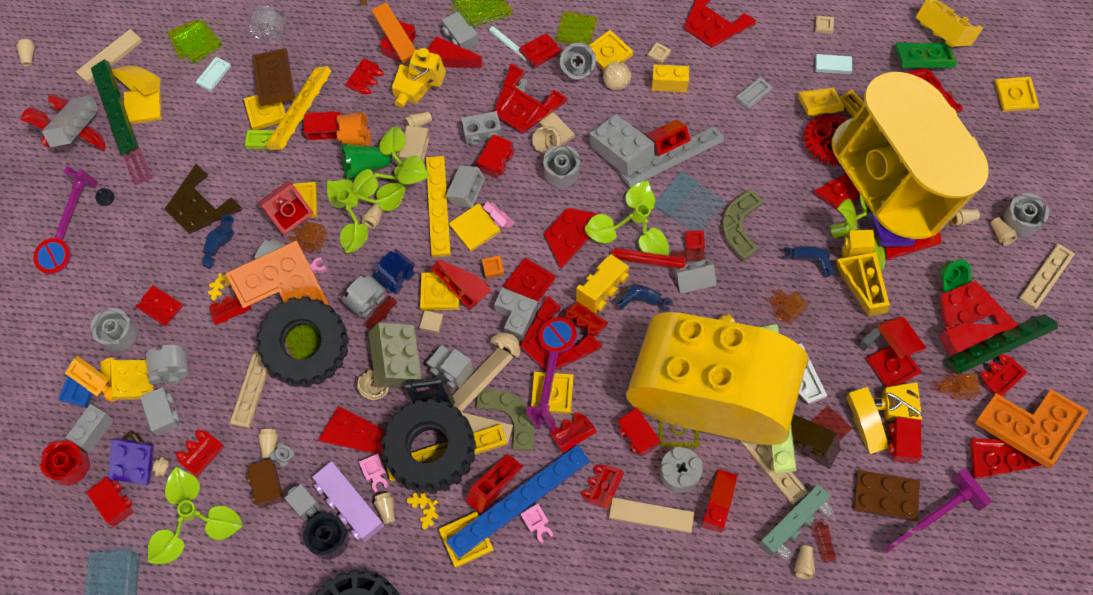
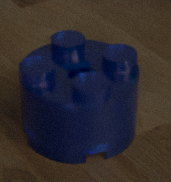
M394 249L395 252L390 251L381 259L377 265L379 270L377 273L374 271L372 277L390 293L398 294L403 288L401 284L406 279L410 281L415 275V271H413L415 263L398 249Z

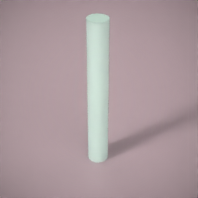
M494 26L489 29L491 34L523 60L527 61L519 52L520 47Z

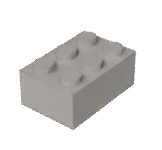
M617 114L590 133L591 148L627 177L654 158V142Z

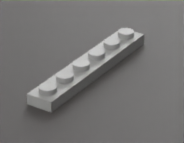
M713 126L691 137V141L661 156L654 155L652 160L629 177L620 172L621 178L629 187H632L723 142L724 135Z

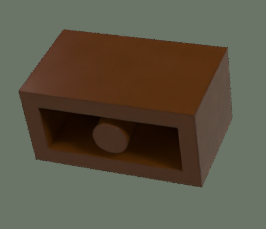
M272 459L247 466L249 473L246 474L248 484L252 485L253 492L250 494L253 504L264 508L284 501L276 464Z

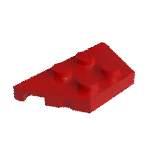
M567 208L544 233V237L561 269L590 239L585 232V227L592 217L598 215L597 213Z

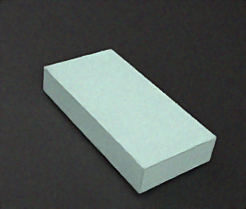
M816 54L815 72L851 74L852 56Z
M215 57L198 78L196 84L211 92L229 70L231 64Z

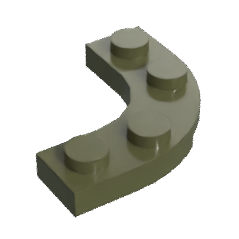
M750 189L734 200L727 208L723 219L724 238L742 262L758 251L757 246L744 232L742 225L743 220L750 213L763 205V201L753 189Z
M483 389L477 397V410H492L507 414L514 423L513 450L533 451L535 427L526 414L528 407L526 403L518 396L506 391Z

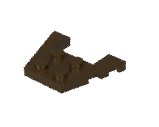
M197 164L194 165L165 207V211L188 234L211 225V223L222 219L223 215H232L243 210L232 197L215 209L194 188L208 177L207 173Z

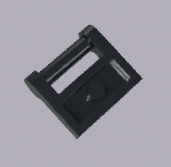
M444 374L430 379L406 380L405 387L413 404H415L414 401L421 399L423 402H428V399H436L439 403L443 400L448 402L451 407H454L455 400L447 386ZM438 386L437 389L417 391V388Z

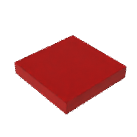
M525 257L504 284V288L539 302L555 281L556 276Z
M904 316L884 322L878 326L879 331L900 359L920 353L927 348Z
M890 345L866 358V361L885 388L902 385L922 373L911 356L900 359Z

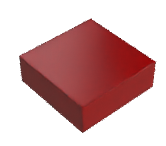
M704 230L685 231L686 250L705 249Z

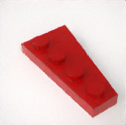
M978 438L970 440L972 476L974 479L1044 467L1041 463L1003 440Z

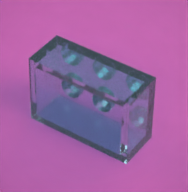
M132 550L89 553L85 595H137L140 555Z

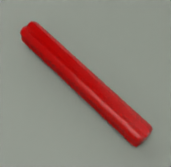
M613 248L612 255L619 260L684 269L686 265V259L683 257L622 248Z

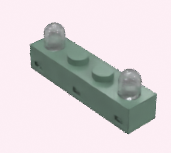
M818 484L759 545L770 556L776 553L781 559L790 560L792 551L784 543L789 538L793 541L801 533L799 528L803 524L807 527L815 519L813 514L817 510L827 518L834 515V508L827 502L831 495Z

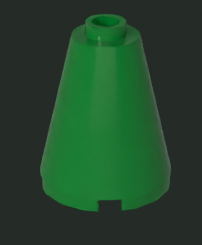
M342 143L341 154H343L342 166L347 180L356 178L360 172L366 169L374 172L389 167V164L392 162V154L384 155L380 151V147Z

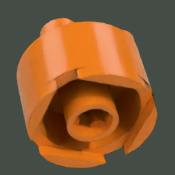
M364 112L337 116L340 130H337L338 141L365 146L371 145V132L367 129L366 125L369 122Z

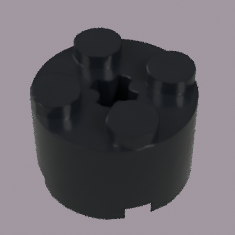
M320 513L308 521L303 532V541L316 557L330 560L340 556L347 549L349 532L338 517L329 513ZM328 533V539L324 540L325 534Z

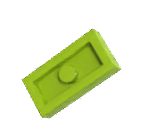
M247 130L246 149L269 150L266 144L275 130Z

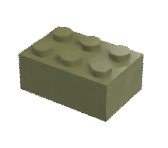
M377 323L368 332L376 387L406 388V380H422L414 325Z

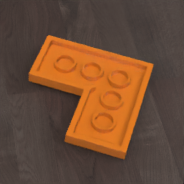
M298 240L225 273L243 308L277 292L280 293L284 303L288 302L289 298L296 297V299H301L302 296L313 300L319 299L326 305H330Z
M1050 389L1034 415L996 393L975 424L1051 469L1088 413V410Z

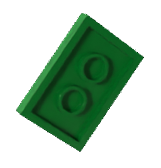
M896 43L895 51L902 68H956L957 60L951 47L946 43Z

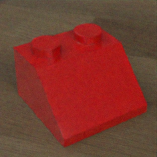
M286 181L257 202L283 235L314 214L293 183Z

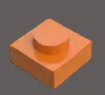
M500 255L482 259L486 279L504 275Z

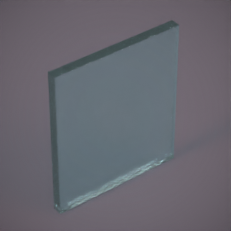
M682 171L658 201L655 202L654 207L688 230L695 231L705 230L721 208L726 205L727 201Z

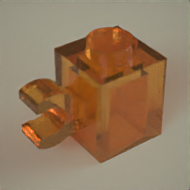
M305 221L302 230L297 227L292 229L297 235L295 237L289 236L291 242L298 240L302 249L306 252H321L327 236V231L322 224Z
M778 289L776 294L780 298L776 299L774 296H771L769 299L773 305H779L776 312L779 319L784 323L788 322L790 325L807 310L809 305L796 291L787 297L782 290Z
M977 373L956 374L951 381H943L939 385L940 393L952 392L954 400L974 399L981 392Z

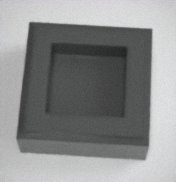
M875 328L861 341L859 347L863 351L867 350L878 339L881 332Z

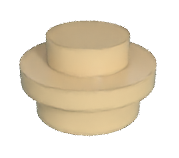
M161 457L160 460L156 459L152 470L155 472V476H165L169 460H165V457Z

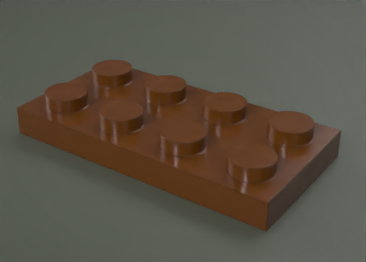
M287 48L252 55L260 107L296 99Z

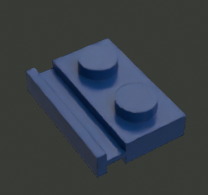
M68 376L58 400L87 408L93 393Z

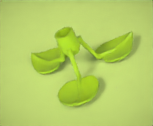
M392 127L380 141V151L384 155L392 154L400 164L394 170L395 176L379 173L373 175L372 170H363L354 180L352 187L354 194L358 193L367 198L373 195L378 187L376 177L394 179L395 181L399 180L404 185L414 184L430 177L424 161L419 156H411L404 163L397 157L396 152L401 151L405 145V135L400 127Z
M350 180L327 181V194L330 203L335 208L346 206V210H348L355 223L346 225L340 233V243L346 253H351L361 248L368 238L367 226L365 224L358 225L359 222L351 208L358 205V199L375 204L379 203L383 211H392L400 205L405 192L403 184L390 183L382 186L376 193L378 200L361 196L358 193L354 194L352 192L353 182Z
M649 181L640 182L629 189L625 196V201L628 207L635 209L632 214L619 224L613 226V220L609 216L598 214L592 217L585 227V232L591 239L598 243L607 244L616 239L615 229L633 219L636 223H643L644 235L638 240L640 250L642 252L669 255V245L664 234L657 228H650L648 232L646 231L648 223L646 218L656 203Z
M861 194L860 200L864 209L862 214L856 216L851 199L844 200L837 210L844 215L846 220L831 224V233L835 239L844 236L848 237L850 230L857 229V220L866 215L868 216L871 210ZM874 237V252L877 254L882 272L886 261L885 251L883 247L878 246L877 240Z
M175 467L167 480L165 495L172 505H178L177 512L180 517L178 518L176 534L174 535L172 531L167 529L159 530L153 534L148 544L147 561L152 564H167L176 560L182 554L184 542L178 536L180 535L183 521H191L198 516L207 522L205 531L214 540H224L232 536L242 528V521L235 511L226 506L212 507L209 511V518L196 511L194 504L189 500L197 497L200 491L199 481L192 474Z

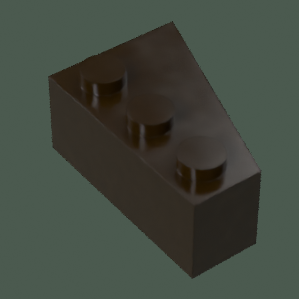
M793 414L791 429L794 449L830 469L841 450L838 433Z

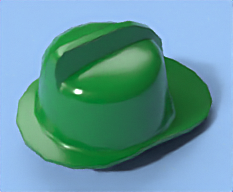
M946 260L945 265L940 270V280L943 282L945 293L972 282L971 267L966 260Z

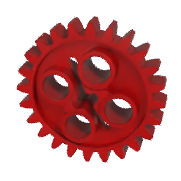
M823 113L822 117L817 115L815 119H811L810 123H807L802 141L806 142L804 148H809L807 153L814 154L812 159L818 157V163L824 160L826 166L829 162L832 163L833 167L837 163L842 166L833 152L832 138L837 128L846 121L847 116L841 119L839 113L836 117L833 116V113H830L829 117Z

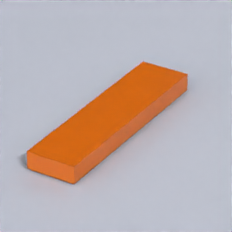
M387 2L371 9L373 16L402 63L411 60L416 49Z

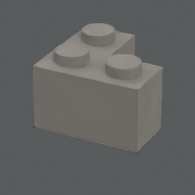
M502 288L494 304L495 312L509 317L504 327L505 333L513 334L518 341L523 342L538 311V301Z
M442 345L427 362L428 372L435 378L437 375L444 374L447 386L451 389H454V387L459 389L474 373L471 359L456 349L451 352Z

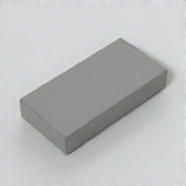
M759 77L737 95L735 100L745 109L749 110L770 93L773 87L763 78Z

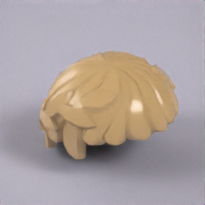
M621 62L610 63L603 73L604 82L611 90H622L627 87L631 80L630 70Z
M553 126L540 127L533 133L532 144L535 150L543 154L548 151L545 148L546 145L549 149L553 146H561V134Z
M498 333L491 338V344L498 346L500 349L507 348L513 357L518 358L520 355L519 341L513 334Z
M369 369L367 373H364L358 379L357 388L360 394L369 400L381 399L388 393L389 387H376L374 370L371 371Z

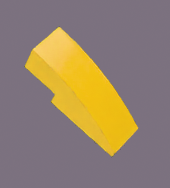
M132 65L112 69L113 75L132 91L139 90L144 95L160 90L161 79L146 69Z
M868 387L850 392L846 400L869 454L889 448L878 410Z

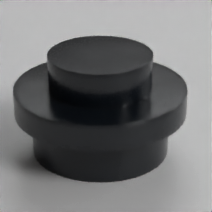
M107 188L99 189L95 195L96 202L101 206L110 205L115 198L114 193Z

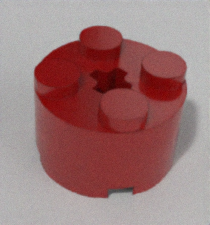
M72 441L52 442L43 450L41 455L40 469L42 473L60 485L70 486L78 483L85 477L90 468L88 454Z

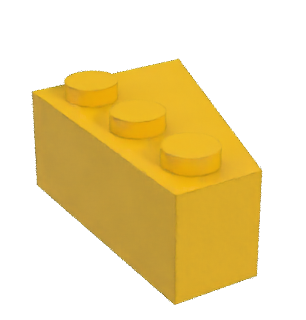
M926 0L915 17L921 21L920 24L933 30L932 33L935 36L942 37L946 40L945 43L951 47L971 46L983 29L980 25L973 26L968 23L969 19L965 16L960 18L954 13L955 10L938 0Z
M876 252L837 259L836 268L868 317L888 313L890 304Z
M610 254L597 267L596 273L594 275L590 274L586 278L588 282L584 286L579 285L576 288V302H579L595 314L598 311H603L607 305L606 300L609 297L613 298L618 291L617 287L619 284H624L630 276L628 274L629 266Z

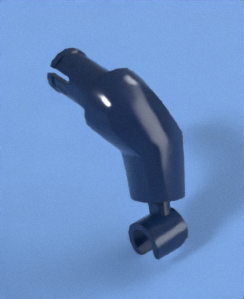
M223 215L221 225L207 235L203 250L205 256L202 258V263L208 269H211L215 263L211 256L215 257L220 247L228 243L234 235L232 229L234 218L231 215Z
M814 246L795 247V250L789 247L782 249L783 252L787 251L790 254L782 256L781 258L784 260L790 259L791 256H795L796 260H810L814 263H819L825 278L830 277L831 274H836L829 260L831 254L827 249Z
M639 284L627 286V291L614 300L615 304H619L618 308L620 310L633 300L646 301L655 306L660 303L665 311H670L669 307L664 306L666 302L673 304L671 298L666 297L663 299L661 298V293Z

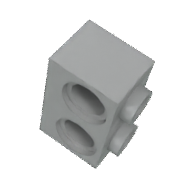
M497 111L461 118L466 144L477 145L482 141H489L493 134L502 137Z

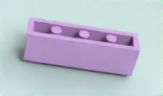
M332 461L312 477L316 481L313 486L320 494L324 492L328 496L326 502L332 509L337 507L341 512L338 517L345 525L350 523L353 527L351 533L357 540L362 538L366 542L384 527L380 519Z

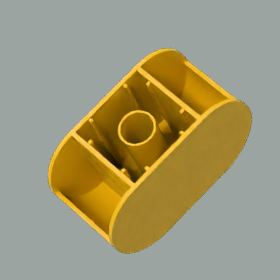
M885 73L873 79L868 85L864 94L865 103L854 118L843 122L837 128L832 138V149L876 219L886 229L905 238H929L939 233L984 186L988 178V163L983 151L978 146L977 140L971 136L958 118L956 111L950 107L943 95L933 85L908 73Z
M660 313L653 316L650 320L626 397L635 408L638 407L642 413L659 421L751 443L777 445L784 443L788 439L792 416L809 357L806 351L795 341L765 328L684 313Z

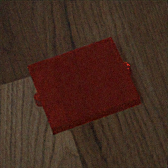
M829 405L811 421L837 432L839 441L852 429L842 419V415H838Z

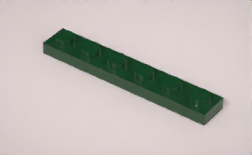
M103 59L91 67V71L120 155L127 156L139 149L109 61Z
M1043 314L945 359V365L956 375L961 374L1058 329V322Z

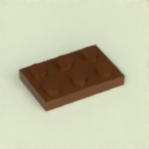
M857 470L854 511L916 522L918 521L920 480Z

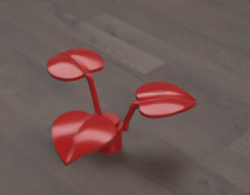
M51 94L48 97L49 103L58 110H62L69 102L55 94ZM33 107L25 109L20 118V121L33 124L41 129H44L51 122L44 112ZM85 126L78 135L105 152L106 145L102 135L93 128ZM43 134L40 139L45 146L50 147Z

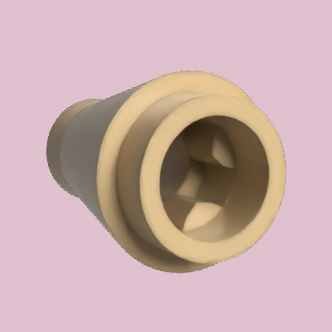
M21 39L16 45L21 65L31 66L35 45L31 40Z
M429 111L410 114L404 118L406 127L407 125L422 127L432 121Z
M374 203L362 216V224H365L369 229H374L379 225L383 212L379 203Z
M961 209L952 218L950 223L953 226L961 227L972 221L979 220L980 213L977 209Z
M1000 217L991 221L990 225L993 227L1000 243L1006 246L1017 239L1016 231L1002 221Z
M276 429L260 430L258 438L262 453L261 458H270V453L275 451L278 439Z
M390 492L375 496L374 505L383 524L395 522L394 497H391Z
M803 545L800 547L794 567L796 576L799 578L811 579L813 574H815L813 548Z

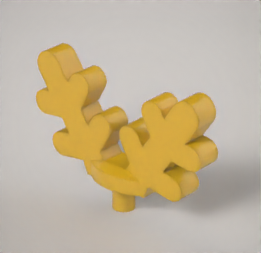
M221 273L218 274L219 278L214 283L209 284V287L213 289L209 290L208 294L211 295L213 301L217 299V296L222 295L219 291V288L221 290L224 289L221 282L225 281V286H230L227 276H222Z
M416 493L413 494V498H407V503L412 504L413 508H416L418 504H420L421 509H424L427 504L430 506V509L423 510V513L427 516L421 517L420 521L423 522L422 528L424 530L429 525L434 526L432 518L438 519V515L435 512L437 509L434 505L438 501L434 500L432 502L430 498L426 497L425 493L421 494V498Z

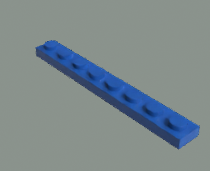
M577 445L449 538L446 543L456 557L460 559L590 463L589 458Z

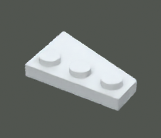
M810 359L798 394L808 405L827 398V394Z

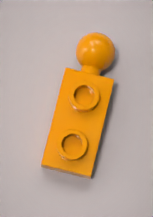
M79 356L73 359L65 374L97 397L103 392L104 398L107 401H117L111 400V386H107L110 381L108 377Z

